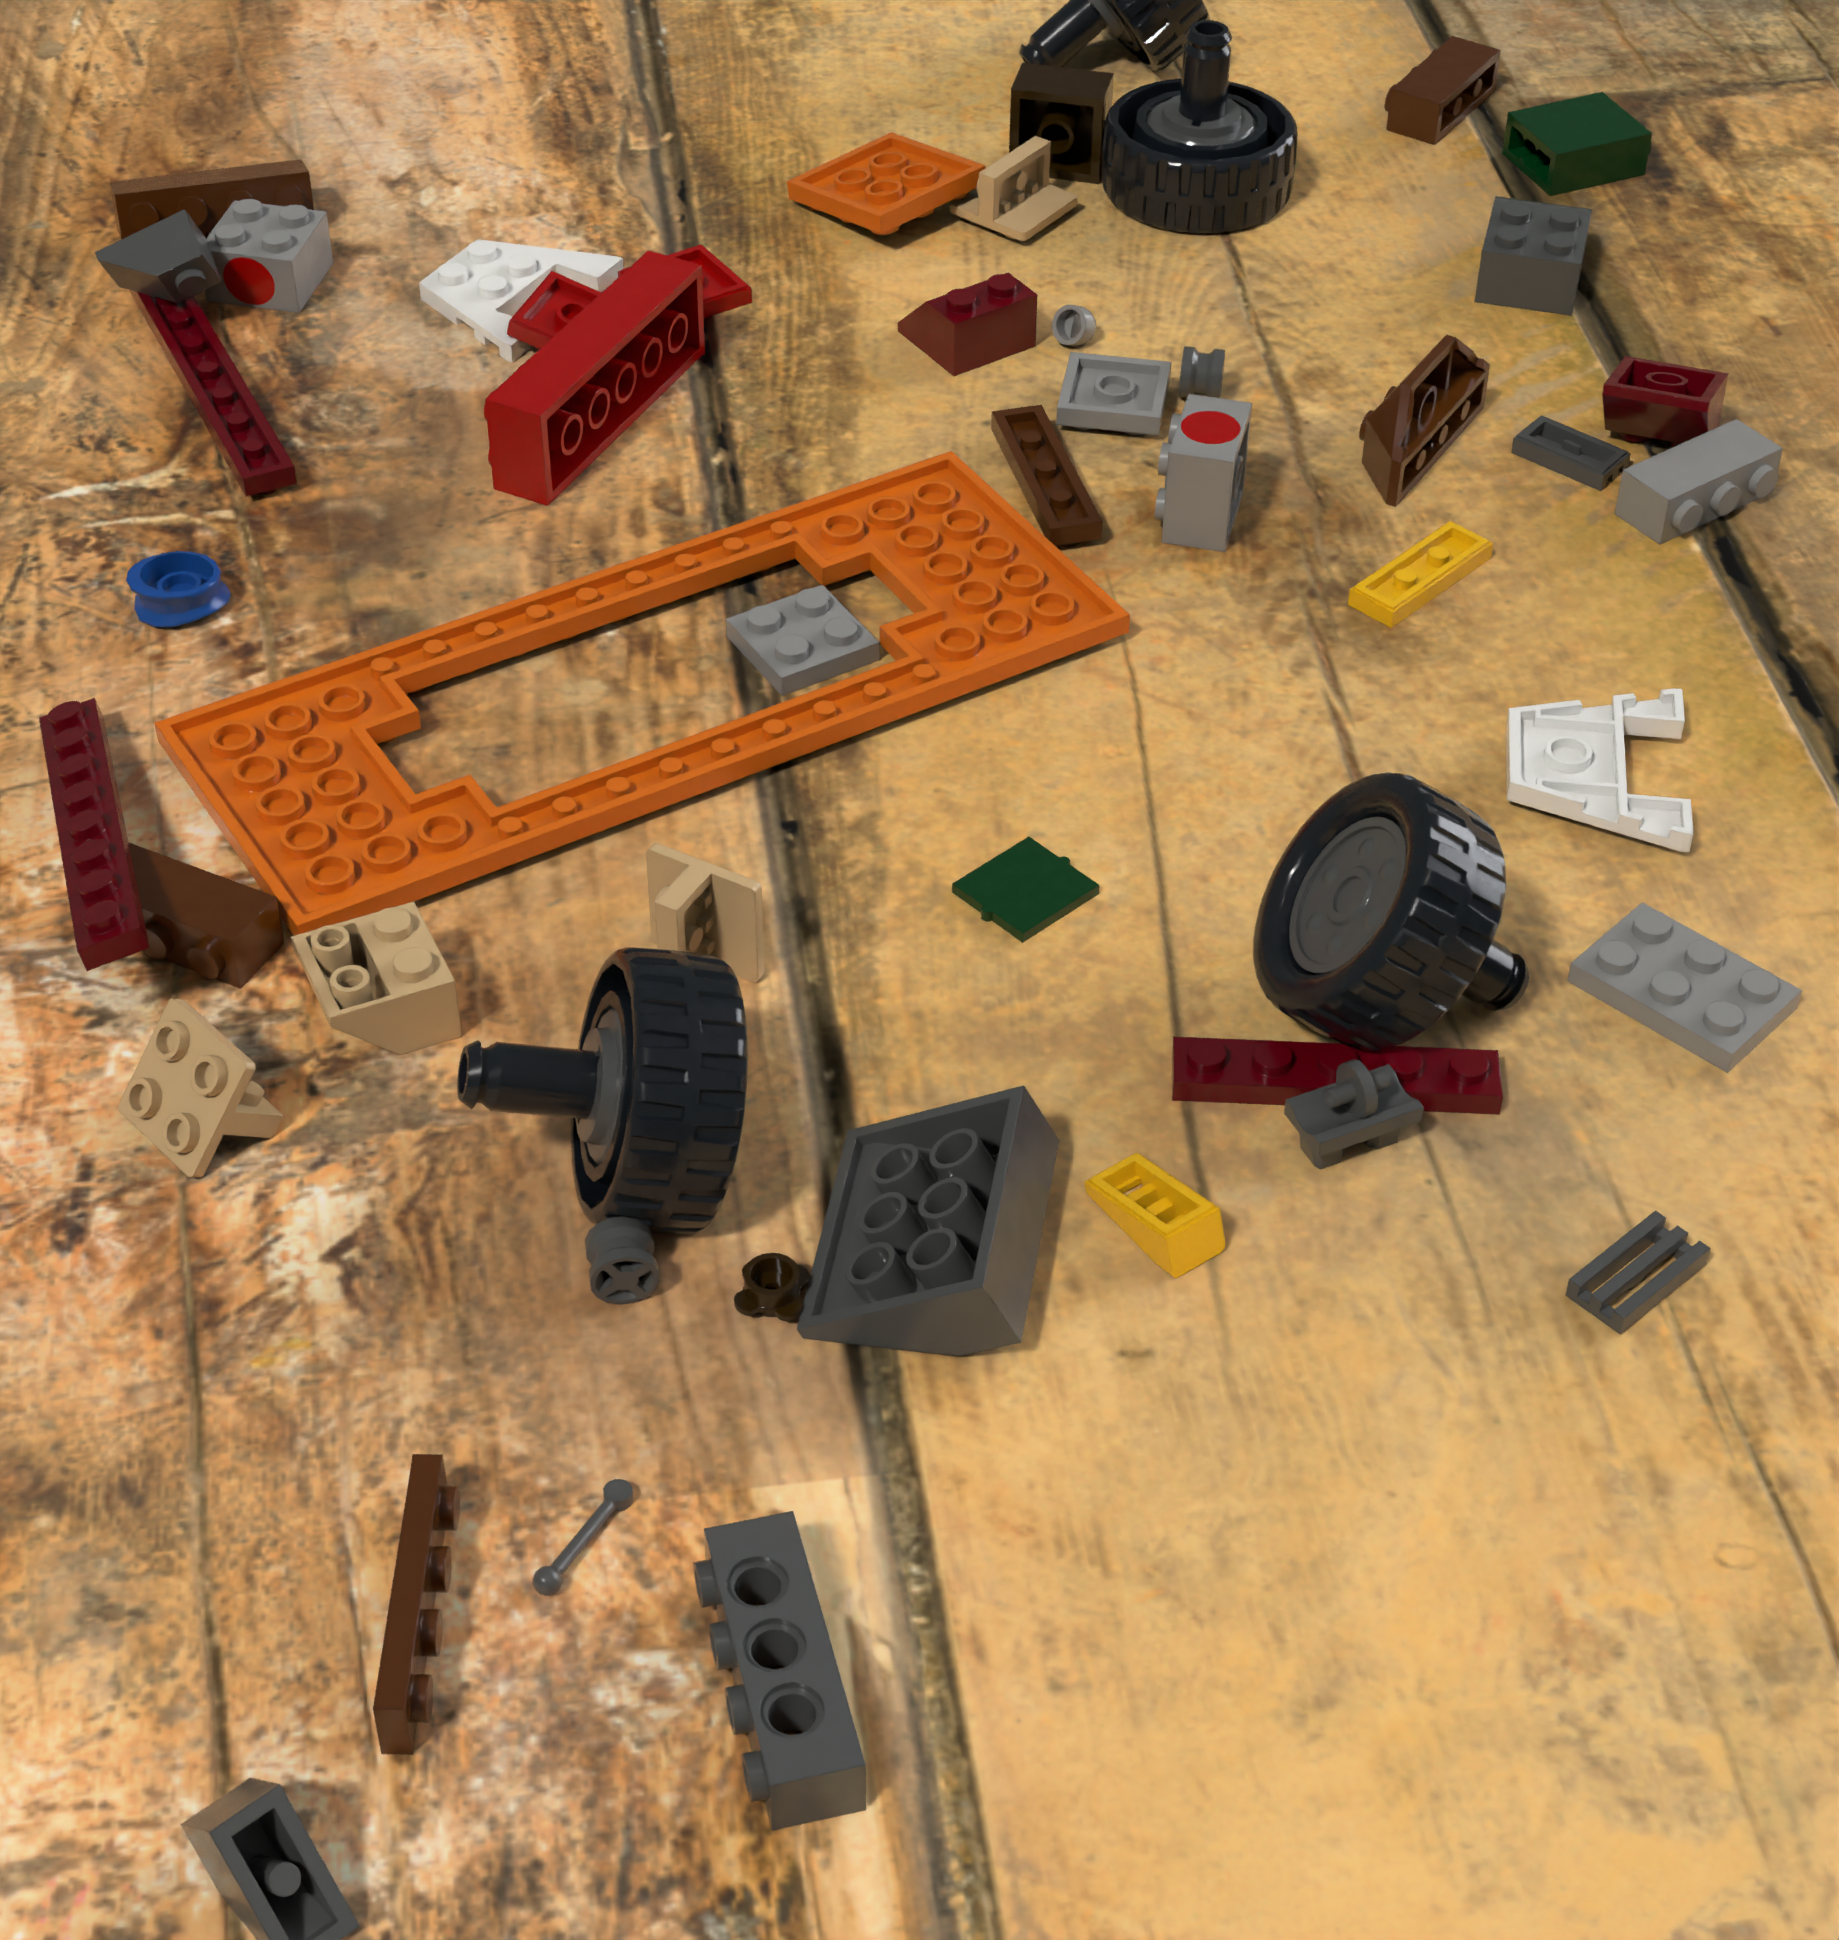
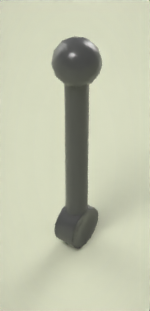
M614 1479L605 1484L603 1488L604 1501L554 1562L550 1566H543L535 1572L533 1586L539 1594L550 1596L558 1592L562 1585V1574L613 1512L623 1511L631 1506L633 1502V1488L629 1482L623 1479Z

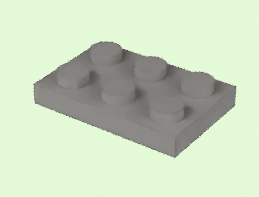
M1643 902L1571 962L1567 980L1569 983L1727 1073L1798 1008L1802 993L1801 989Z

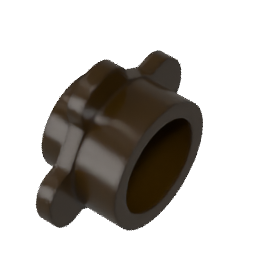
M780 1253L761 1254L744 1265L742 1269L744 1287L742 1291L734 1296V1306L739 1313L746 1316L758 1313L765 1317H777L782 1321H790L800 1316L803 1310L802 1302L799 1299L801 1291L810 1284V1274L806 1268L797 1265L793 1259Z

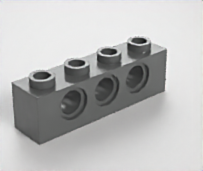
M789 1511L704 1528L706 1560L693 1562L695 1584L701 1607L715 1606L718 1622L709 1624V1635L717 1670L730 1668L735 1686L725 1688L726 1705L732 1732L734 1735L743 1733L748 1735L752 1752L742 1753L741 1757L750 1801H765L772 1831L865 1811L866 1764L794 1512ZM774 1666L784 1667L781 1669H767ZM793 1730L803 1732L797 1735L783 1734V1732Z

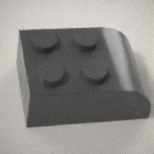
M1496 196L1481 253L1475 302L1572 316L1587 245L1592 209Z

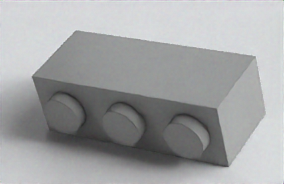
M1735 419L1623 469L1615 515L1659 545L1772 493L1779 477L1778 467L1783 448Z

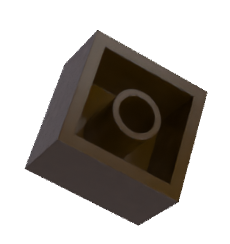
M1022 63L1011 88L1009 153L1034 136H1038L1051 141L1049 178L1099 184L1102 178L1104 125L1107 113L1112 107L1114 73Z

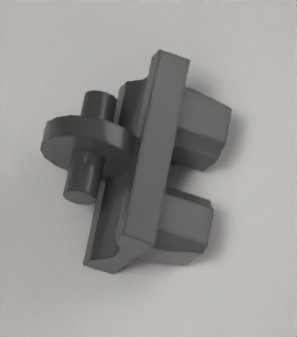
M1353 1059L1338 1066L1336 1083L1286 1099L1284 1114L1300 1134V1148L1316 1168L1323 1169L1340 1163L1341 1157L1344 1154V1148L1363 1142L1368 1147L1380 1149L1397 1143L1400 1128L1422 1121L1424 1106L1418 1099L1411 1098L1404 1091L1395 1071L1389 1064L1368 1071L1362 1062Z

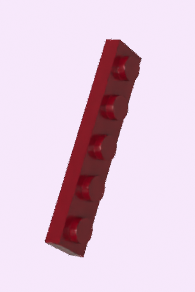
M1173 1036L1172 1101L1285 1105L1286 1099L1336 1083L1338 1066L1353 1059L1362 1062L1368 1071L1389 1064L1395 1071L1404 1091L1411 1098L1418 1099L1424 1106L1423 1111L1500 1115L1503 1089L1498 1050L1394 1046L1376 1051H1365L1341 1043Z

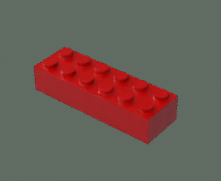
M648 250L586 308L574 316L552 339L548 340L540 350L521 365L495 391L489 394L485 399L484 418L488 426L490 447L488 461L492 468L493 488L495 490L548 506L705 353L702 269L700 264Z

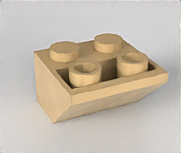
M414 901L291 936L292 946L331 1028L399 1055L462 1037L455 979Z

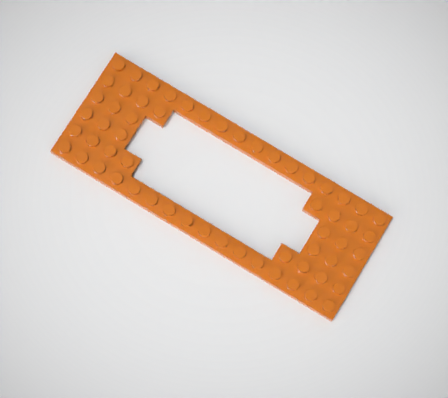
M949 451L155 722L158 742L262 891L277 897L280 917L292 934L298 935L326 925H333L440 893L446 889L549 852L592 834L602 832L608 828L655 812L749 775L759 773L765 769L850 737L860 735L887 723L958 698L996 682L1006 680L1044 664L1054 662L1089 647L1099 645L1129 633L1130 614L957 455ZM796 559L823 586L841 582L848 577L871 570L914 613L880 626V645L896 661L499 807L493 804L471 775L415 794L377 745L421 729L419 710L406 695L408 693L419 692L428 686L460 675L473 673L477 669L511 657L522 656L534 649L563 639L573 638L580 633L612 622L622 621L629 616L661 605L671 604L678 599L709 588L720 587L724 583L755 572L768 570L775 565Z

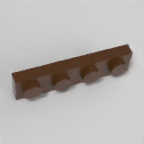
M1042 405L992 411L991 430L1044 536L1055 546H1073L1080 542L1102 539L1103 521Z
M413 1454L373 1705L381 1754L413 1755L417 1723H429L432 1715L433 1678L431 1674H425L427 1656L438 1657L441 1650L442 1612L441 1609H434L436 1592L447 1593L449 1591L451 1549L450 1546H443L445 1531L457 1530L460 1515L459 1486L447 1485L443 1454Z

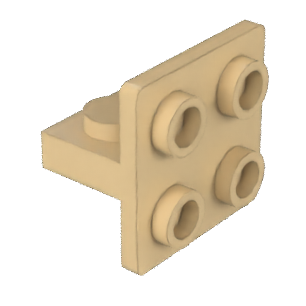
M1034 136L979 172L977 188L970 191L967 197L951 201L949 212L967 219L971 224L982 225L1002 233L1011 240L1026 241L1076 207L1078 196L1049 184L1051 141Z
M654 843L646 851L651 939L657 944V949L715 956L725 961L733 969L736 976L753 983L758 982L764 975L761 884L741 874L659 843Z
M171 998L168 1001L118 1106L119 1112L188 1177L196 1178L204 1176L223 1135L273 1138L284 1116L263 1097V1088L251 1080L256 1068L255 1063L185 1000Z

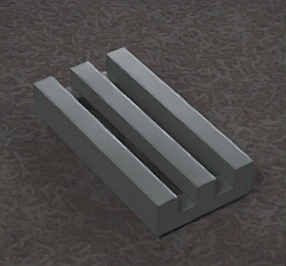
M1545 416L1538 417L1513 438L1511 450L1512 454L1599 491L1606 488L1607 481L1613 482L1617 478L1618 471L1622 473L1623 469L1628 468L1631 455L1626 450Z
M1655 1210L1572 1276L1568 1281L1565 1295L1614 1331L1622 1334L1707 1264L1711 1248L1701 1241H1698L1693 1246L1686 1242L1688 1232L1678 1225L1669 1231L1664 1227L1666 1217ZM1671 1255L1676 1258L1674 1262L1616 1309L1609 1306L1611 1302L1626 1290L1633 1289L1646 1278V1274Z

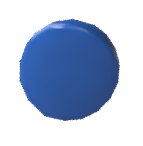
M174 551L145 558L128 570L126 578L131 591L137 594L135 596L134 609L139 620L153 627H176L194 622L219 611L228 604L231 596L228 586L221 581V571L216 561L204 554L195 552Z

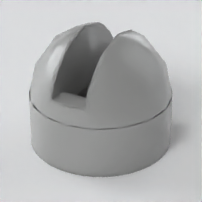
M1065 305L1054 315L1052 321L1053 334L1061 344L1080 346L1093 338L1096 331V320L1092 312L1085 307Z

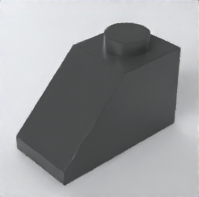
M185 209L95 252L97 260L118 287L175 303L197 296L204 290L222 282L205 236Z
M249 1778L180 1824L218 1892L257 1940H341L360 1926L280 1784Z

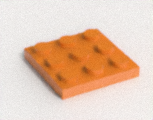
M891 132L788 180L787 187L789 199L807 205L814 211H822L838 217L843 222L854 223L867 228L874 234L886 235L896 232L900 225L914 218L932 214L935 208L949 201L967 197L970 191L977 188L979 172L986 167L975 161Z

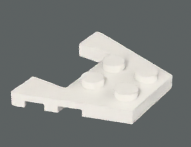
M477 239L420 281V296L422 301L454 324L459 325L464 322L473 328L475 339L482 344L488 345L492 342L497 345L500 356L506 361L513 363L534 346L507 335L509 320L551 271L602 292L618 278V271L623 269V258Z
M1664 689L1660 691L1659 699L1636 702L1634 693L1614 695L1611 705L1582 708L1580 700L1509 708L1506 722L1507 800L1676 851L1690 852L1694 834L1691 799L1628 794L1624 735L1681 739L1685 723L1682 689Z

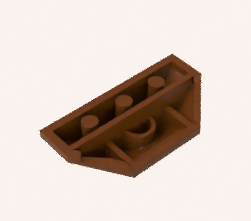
M1446 335L1397 387L1392 386L1388 390L1384 401L1374 411H1368L1362 421L1359 432L1360 440L1364 441L1362 464L1387 505L1396 507L1484 408L1490 364L1484 359L1478 358L1473 350L1456 337Z

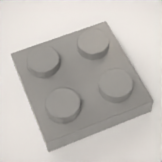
M1071 352L1057 405L1056 425L1072 426L1075 429L1084 431L1093 429L1122 431L1133 436L1144 434L1159 435L1170 383L1171 362Z
M823 585L804 589L789 597L757 606L749 611L726 618V637L781 696L880 660V642Z

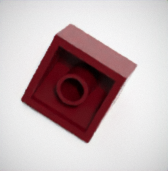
M1010 273L993 275L986 281L963 289H954L946 295L926 301L898 322V332L952 376H957L1036 346L1037 294Z
M1625 356L1603 386L1602 398L1605 430L1619 432V437L1633 442H1645L1650 438L1670 441L1672 447L1719 427L1728 373Z

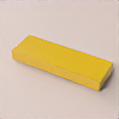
M1449 521L1349 589L1348 605L1392 628L1491 559L1493 543Z

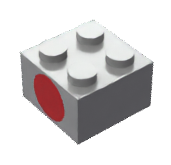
M255 199L234 200L206 238L222 280L221 283L205 290L206 300L300 313L333 264L327 212L310 210L302 205L277 206L262 204Z
M1188 394L1182 414L1173 413L1168 443L1163 442L1158 462V475L1166 476L1165 488L1159 489L1155 506V520L1163 521L1162 543L1220 552L1226 551L1244 493L1252 403Z

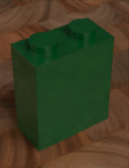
M1599 92L1508 112L1502 154L1549 196H1554L1645 175L1648 155L1652 147V133L1606 94Z

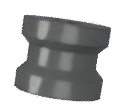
M1184 346L1179 398H1187L1188 394H1203L1215 398L1221 397L1225 350L1214 349L1210 353H1199L1195 347Z
M620 1216L601 1221L589 1230L585 1238L587 1260L591 1264L589 1269L591 1291L597 1298L607 1303L621 1305L640 1301L655 1291L659 1283L658 1263L653 1257L655 1247L653 1231L650 1227L643 1224L638 1218Z

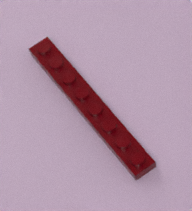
M129 290L245 496L269 494L277 491L279 488L297 484L294 464L195 297H189L179 303Z
M95 698L81 703L78 701L62 703L54 707L48 715L39 718L76 948L87 971L150 948L104 717Z

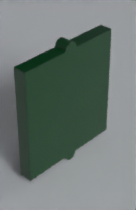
M1028 836L952 883V893L979 911L983 921H993L1023 943L1099 894V884L1071 866L1068 857H1058Z

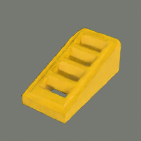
M1138 1152L1084 1182L1085 1191L1094 1202L1160 1268L1174 1278H1178L1220 1254L1225 1248L1220 1208ZM1139 1184L1143 1185V1187L1128 1194L1127 1196L1124 1194L1125 1192L1131 1190Z

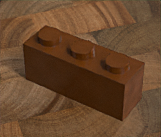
M1455 36L1449 38L1438 49L1433 50L1430 56L1417 67H1413L1410 73L1396 85L1394 84L1389 89L1385 99V110L1388 112L1386 130L1436 145L1495 91L1501 50Z
M129 843L150 947L143 950V952L156 959H164L195 971L205 978L216 979L241 989L284 944L276 896Z

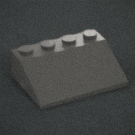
M1024 1085L847 1131L810 1275V1284L807 1287L802 1306L803 1310L797 1326V1331L803 1339L951 1356H962L1022 1342L1059 1146L1058 1137Z

